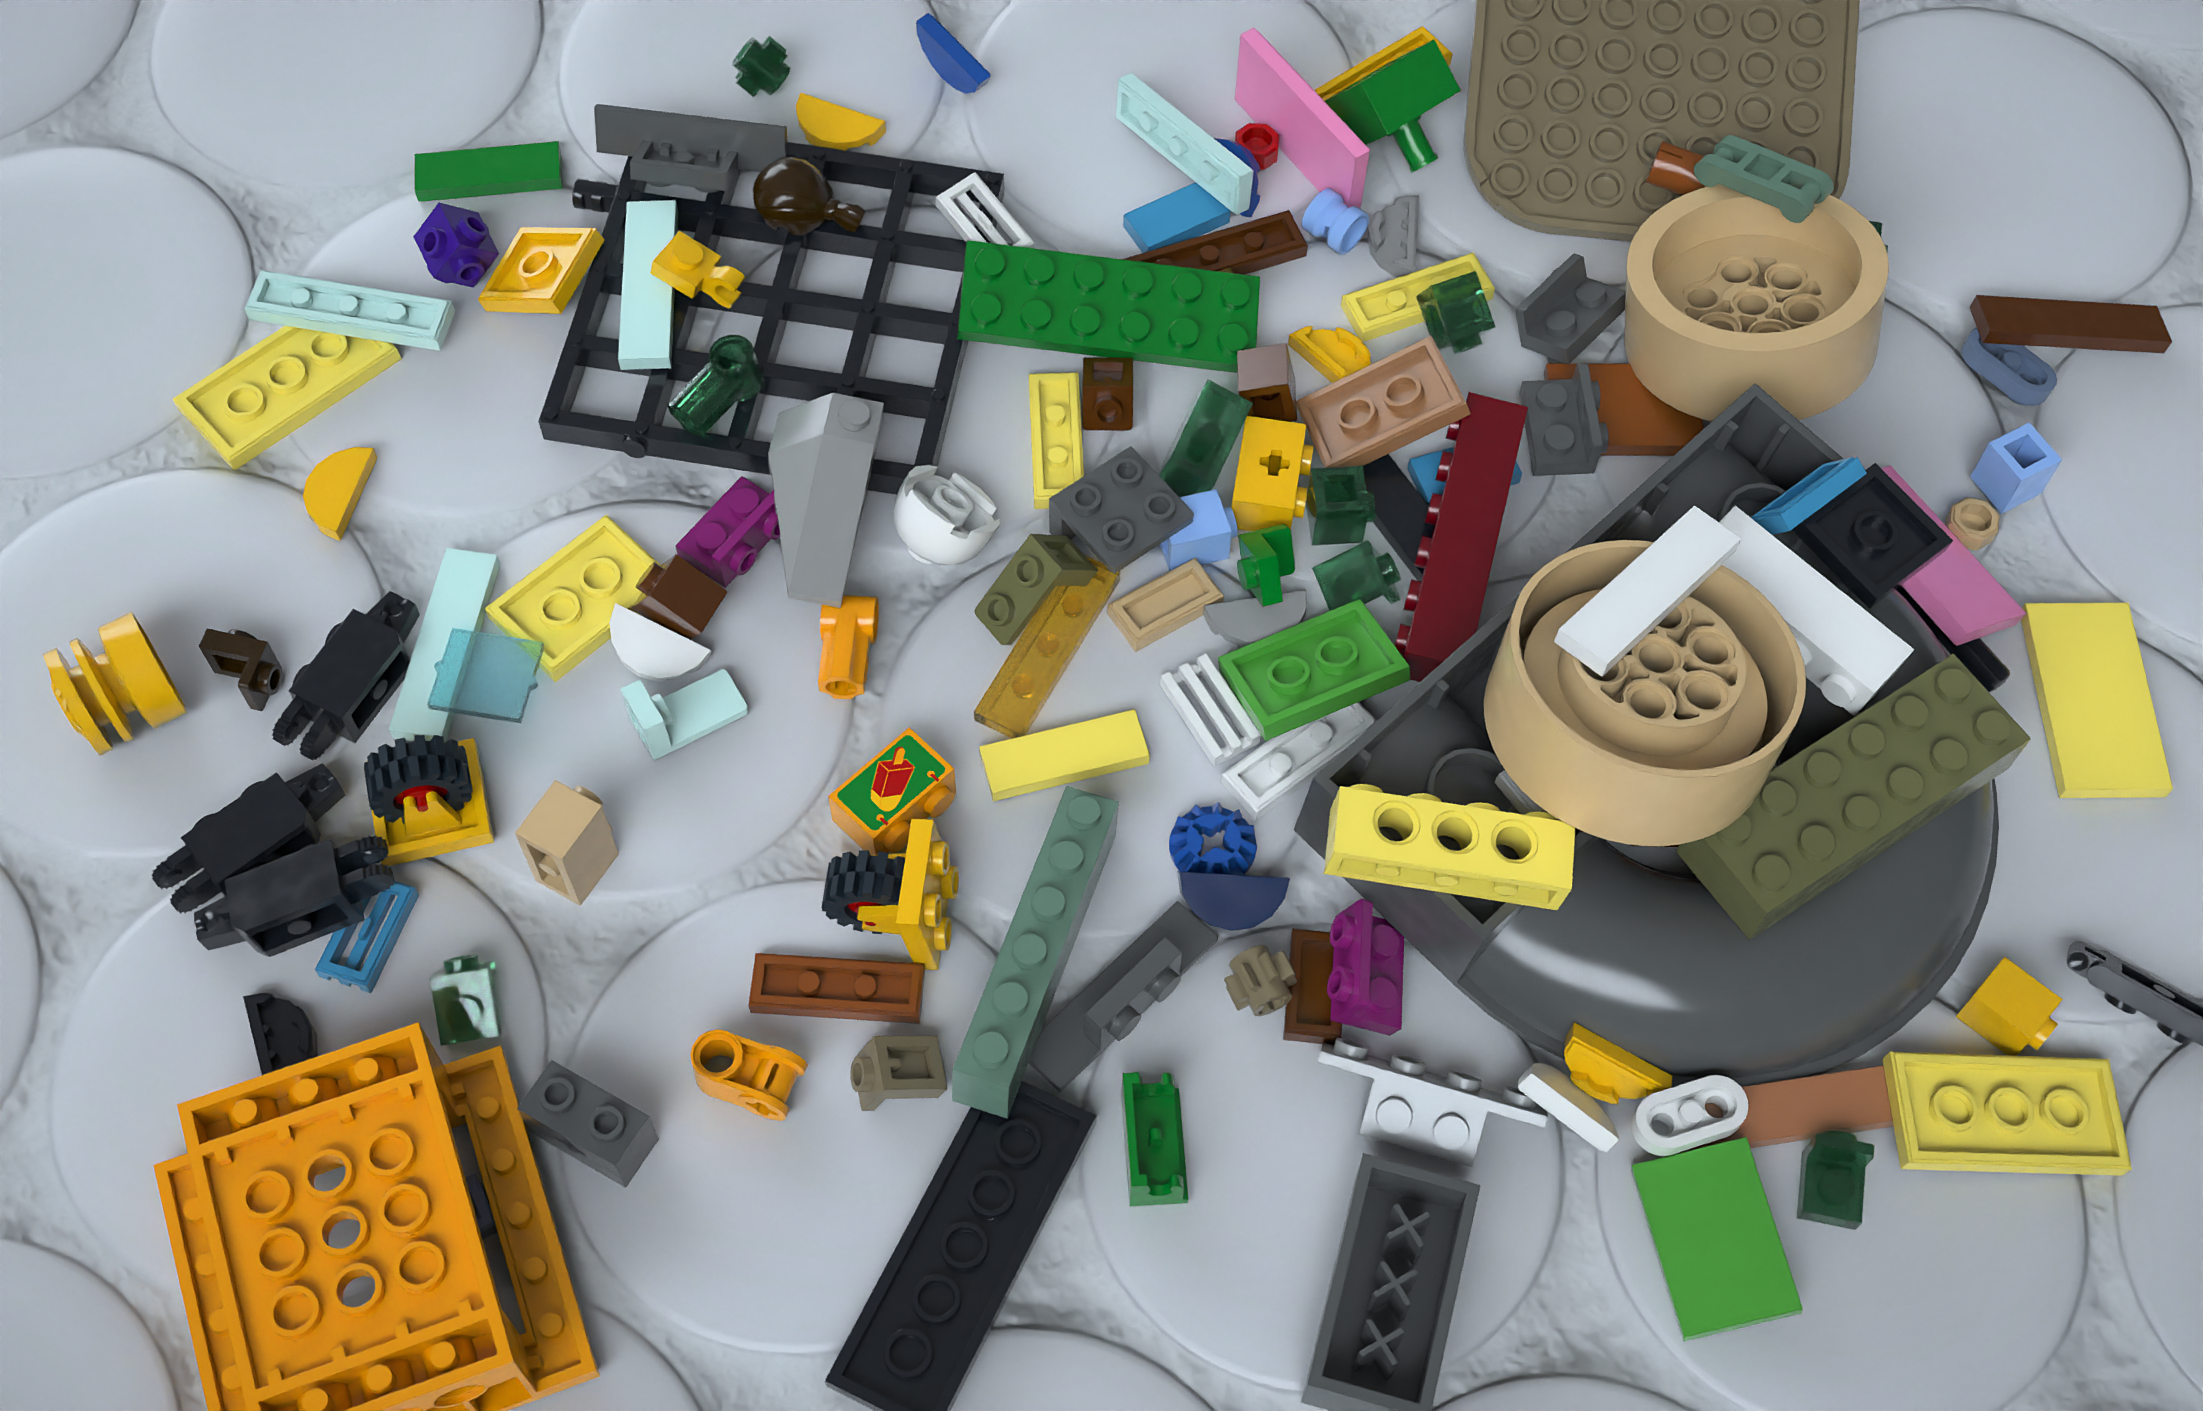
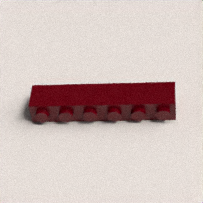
M1468 392L1466 403L1471 414L1448 426L1445 439L1455 441L1452 453L1442 452L1435 478L1436 481L1444 482L1445 484L1442 495L1432 493L1425 523L1434 525L1431 538L1421 537L1414 566L1424 568L1421 581L1413 579L1410 581L1403 610L1413 612L1410 626L1400 624L1394 644L1409 665L1410 680L1421 682L1477 632L1528 406Z

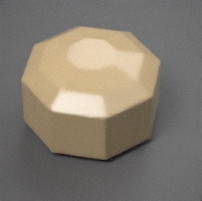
M1966 497L1952 505L1946 516L1945 525L1967 549L1978 551L1990 544L1997 535L2000 515L1987 501Z

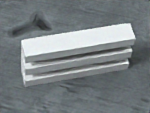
M976 172L936 197V207L966 243L967 240L986 242V240L953 202L954 199L990 243L1008 245L993 227L992 222L965 193L971 190L1015 244L1012 246L1034 248L1035 243Z
M1206 653L1197 657L1195 664L1190 666L1187 662L1179 666L1177 673L1172 675L1169 671L1160 676V686L1214 767L1260 744L1261 734ZM1202 676L1242 736L1241 739L1237 737L1198 677ZM1187 684L1227 746L1219 747L1180 686Z

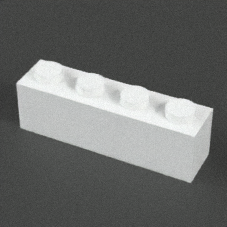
M1734 506L1719 523L1742 539L1736 552L1722 565L1748 581L1773 604L1786 621L1796 639L1804 662L1806 677L1821 689L1823 695L1831 703L1843 707L1855 717L1896 673L1914 649L1737 506Z

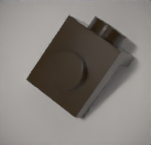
M206 629L199 648L213 672L240 678L238 688L250 709L263 711L269 696L274 695L278 691L282 680V667L269 643L258 640L253 635L241 630L233 629L226 633Z

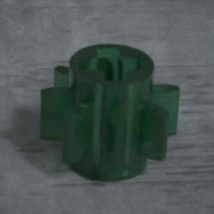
M770 36L767 37L763 44L752 37L743 45L732 62V66L739 71L735 76L738 79L736 84L752 97L760 89L768 95H772L782 85L791 70L783 62L788 56L785 54L787 50Z

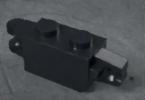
M389 591L366 614L352 609L342 623L335 625L330 630L325 645L311 663L304 665L297 672L292 687L289 689L293 700L284 710L281 718H278L277 723L274 724L272 739L284 746H289L290 743L297 739V736L302 733L310 721L314 722L309 728V732L302 738L303 741L299 749L301 750L300 754L312 761L317 760L318 757L320 758L338 735L356 743L405 679L410 658L404 647V642L420 616L416 604Z
M323 763L286 782L276 772L266 780L253 783L247 787L238 799L217 813L201 818L192 830L180 837L185 846L167 857L166 861L156 866V869L153 870L154 873L151 875L152 879L161 889L173 888L174 885L179 884L180 881H184L203 868V871L189 879L185 885L180 886L171 895V904L180 914L182 912H191L195 908L197 909L199 905H203L220 892L225 897L227 895L224 880L247 872L254 866L267 864L298 852L308 845L318 844L321 833L315 822L345 796V793L337 779Z
M376 835L374 837H362L361 840H354L339 847L329 839L318 844L308 845L298 852L270 863L254 866L247 872L224 880L227 896L194 913L198 941L208 951L247 941L258 953L272 957L364 921L361 901L375 896L381 891L385 892L386 889H390V886L395 881L391 867L382 865V863L379 864L389 854L386 839Z

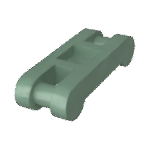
M1733 135L1725 136L1714 147V154L1705 155L1694 166V175L1704 186L1715 187L1717 184H1720L1780 209L1782 215L1793 223L1804 221L1813 212L1814 203L1823 202L1834 189L1831 178L1825 172Z

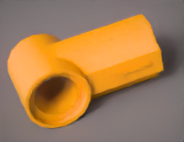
M843 595L841 608L821 605L820 635L823 645L818 676L820 692L827 693L835 699H853V697L865 693L870 644H875L878 631V597Z

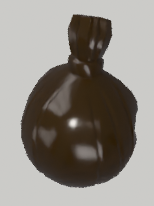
M781 158L770 163L759 173L753 185L754 205L763 220L771 229L777 231L779 227H784L795 236L811 232L826 220L835 221L845 230L855 232L866 212L859 205L841 203L840 200H836L831 186L820 170L808 161L798 158Z

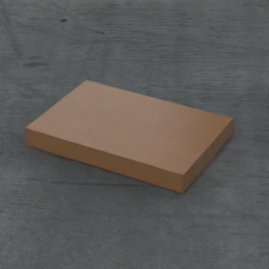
M1432 336L1424 338L1296 401V407L1304 424H1307L1308 433L1331 481L1471 414Z

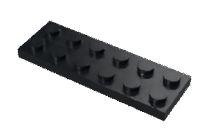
M1024 1081L1020 1084L1008 1118L970 1107L825 1379L828 1388L874 1411L951 1410L1096 1125L1097 1115Z

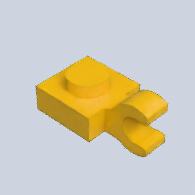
M678 231L653 260L650 274L691 299L701 290L726 308H731L738 300L741 292L737 289L745 280V276L739 270L731 266L719 267L722 256L681 231Z

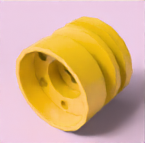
M132 611L98 627L100 640L105 651L100 655L94 656L78 638L69 641L79 664L73 668L70 667L57 648L43 654L50 673L51 689L60 707L75 731L88 740L100 756L113 750L112 742L104 727L105 725L112 723L121 738L127 743L134 739L128 714L136 710L154 729L188 713L166 668Z

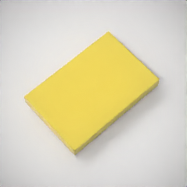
M605 515L489 604L485 611L488 618L554 682H557L611 639L609 622L615 603L639 614L632 609V606L641 594V591L635 588L636 584L653 562L658 565L660 564L612 519Z

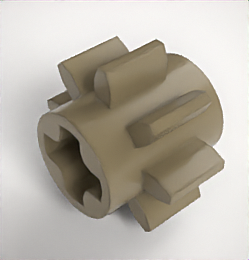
M1259 945L1241 952L1229 963L1233 975L1226 977L1224 981L1227 985L1226 989L1238 1011L1249 1005L1255 1016H1264L1279 1010L1292 999V994L1288 987L1297 983L1296 973L1284 951L1272 956L1267 946Z

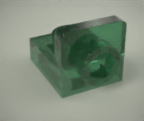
M1368 540L1312 568L1329 611L1361 599L1366 604L1382 595L1391 604L1401 600L1395 583L1402 579L1394 560L1388 552L1381 555Z
M1827 1131L1822 1134H1816L1802 1151L1797 1218L1856 1230L1862 1223L1865 1168L1874 1158L1875 1146L1870 1143L1857 1141L1856 1136L1843 1131Z

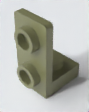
M1030 534L979 602L974 613L1001 645H1012L1056 586H1087L1098 570L1068 536Z

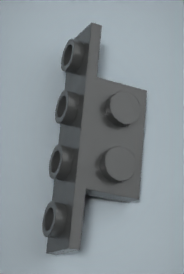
M596 104L594 107L597 152L632 156L630 161L631 180L647 181L648 184L655 187L680 185L694 187L696 190L704 193H713L720 190L727 191L738 169L761 172L770 163L781 158H787V126Z
M1177 901L1041 1030L1029 1064L1061 1093L1115 1040L1121 1041L1127 1037L1139 1023L1141 1015L1155 1001L1159 1003L1165 1000L1178 986L1181 976L1218 941V936Z

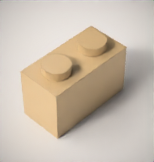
M555 780L517 829L515 835L535 881L581 906L619 855L611 833L612 827L606 819L603 810L604 804L601 799L582 786H576L574 789H571Z

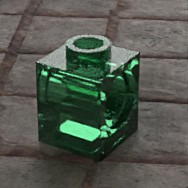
M1476 271L1431 285L1416 296L1429 335L1432 336L1439 351L1452 346L1454 354H1458L1483 344L1480 336L1496 327Z

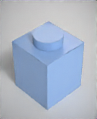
M2029 422L1989 442L1970 478L1997 510L2003 514L2042 494L2062 459Z
M1217 489L1179 497L1193 511L1194 518L1190 525L1160 544L1169 571L1194 558L1201 565L1229 559L1231 538L1237 537V524L1231 507L1223 508Z

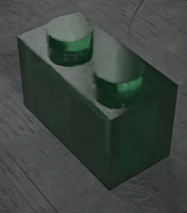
M1209 379L1191 403L1158 472V475L1179 497L1209 491L1214 487L1253 404Z

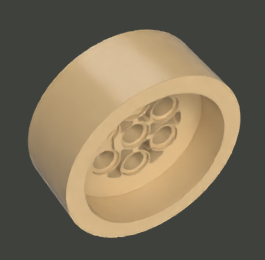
M1717 184L1715 187H1704L1684 194L1653 213L1641 225L1630 244L1627 255L1624 346L1628 362L1636 377L1653 395L1679 411L1707 421H1713L1753 384H1757L1798 420L1822 413L1836 406L1856 391L1868 377L1875 363L1889 272L1886 247L1874 226L1861 213L1831 195L1821 203H1814L1813 212L1804 221L1793 223L1782 215L1780 209L1720 184Z
M1617 540L1585 545L1570 550L1544 565L1528 581L1516 601L1485 689L1484 718L1491 745L1508 775L1530 799L1554 817L1585 833L1614 842L1639 846L1679 845L1711 836L1731 825L1752 805L1799 719L1806 693L1805 667L1800 648L1786 621L1773 604L1748 581L1721 565L1601 677L1554 642L1557 632L1561 626L1654 542Z

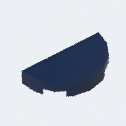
M1177 871L1180 893L1191 911L1210 926L1230 931L1254 928L1272 917L1285 900L1290 881L1288 877Z

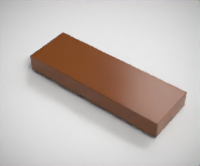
M755 953L748 1006L750 1013L920 1024L925 966L921 963Z

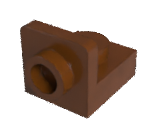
M1083 357L1082 398L1084 430L1129 431L1132 429L1133 358Z

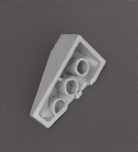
M830 393L778 413L768 453L770 474L772 475L774 505L778 516L781 536L780 546L788 598L841 608L879 441L884 403Z

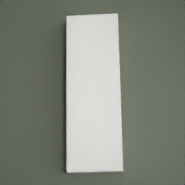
M1360 702L1270 739L1225 771L1221 776V784L1256 821L1310 782L1314 776L1377 720Z

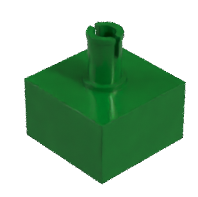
M1433 39L1390 61L1326 99L1325 102L1365 145L1387 135L1388 137L1393 135L1412 173L1438 158L1418 122L1421 119L1420 115L1460 92L1461 89Z

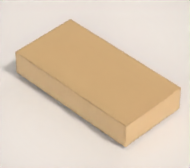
M1194 558L1109 603L1107 614L1133 650L1137 652L1203 616L1204 605L1222 603L1224 595L1197 559Z

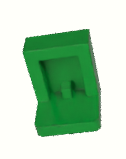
M1280 524L1238 535L1241 559L1237 561V571L1243 589L1245 591L1251 590L1263 607L1283 602L1280 577L1290 575L1295 571L1292 536L1289 527L1286 524Z

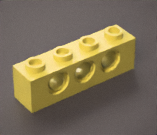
M1356 784L1350 787L1340 786L1330 809L1324 874L1558 910L1572 890L1575 828L1546 812H1529L1522 815L1503 812L1492 804L1482 802L1470 803L1465 806L1441 802L1438 797L1425 793L1401 796L1383 793L1380 788L1368 784ZM1379 828H1394L1402 835L1403 841H1391L1385 838L1379 831ZM1438 836H1449L1455 839L1460 844L1462 850L1454 851L1447 849L1440 843ZM1496 845H1506L1513 848L1520 859L1512 860L1504 857Z

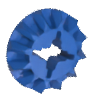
M1216 802L1213 806L1199 807L1195 804L1191 811L1183 817L1178 816L1169 838L1170 856L1179 871L1245 875L1252 866L1257 851L1254 825L1247 823L1239 809L1231 811L1223 808L1219 802ZM1224 830L1225 834L1222 845L1225 849L1222 850L1214 847L1210 852L1206 851L1201 857L1204 845V838L1201 835L1205 834L1208 837H1213L1217 832L1221 833Z

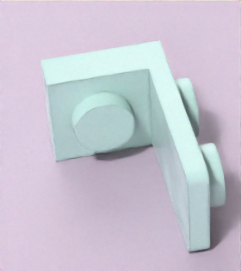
M725 669L712 673L663 698L659 693L650 697L640 679L620 689L629 719L653 761L748 714L745 700Z

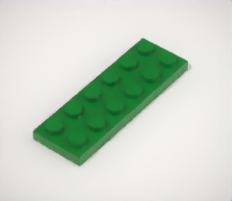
M967 240L957 339L1108 358H1133V361L1238 373L1237 351L1256 348L1260 277Z

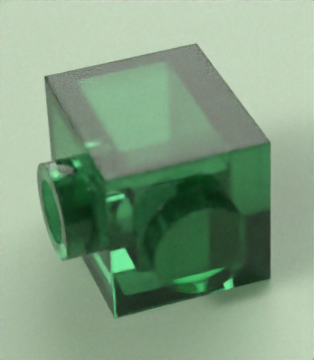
M1363 466L1311 468L1306 507L1312 546L1363 543L1367 522H1374L1375 519L1374 495L1372 491H1366Z

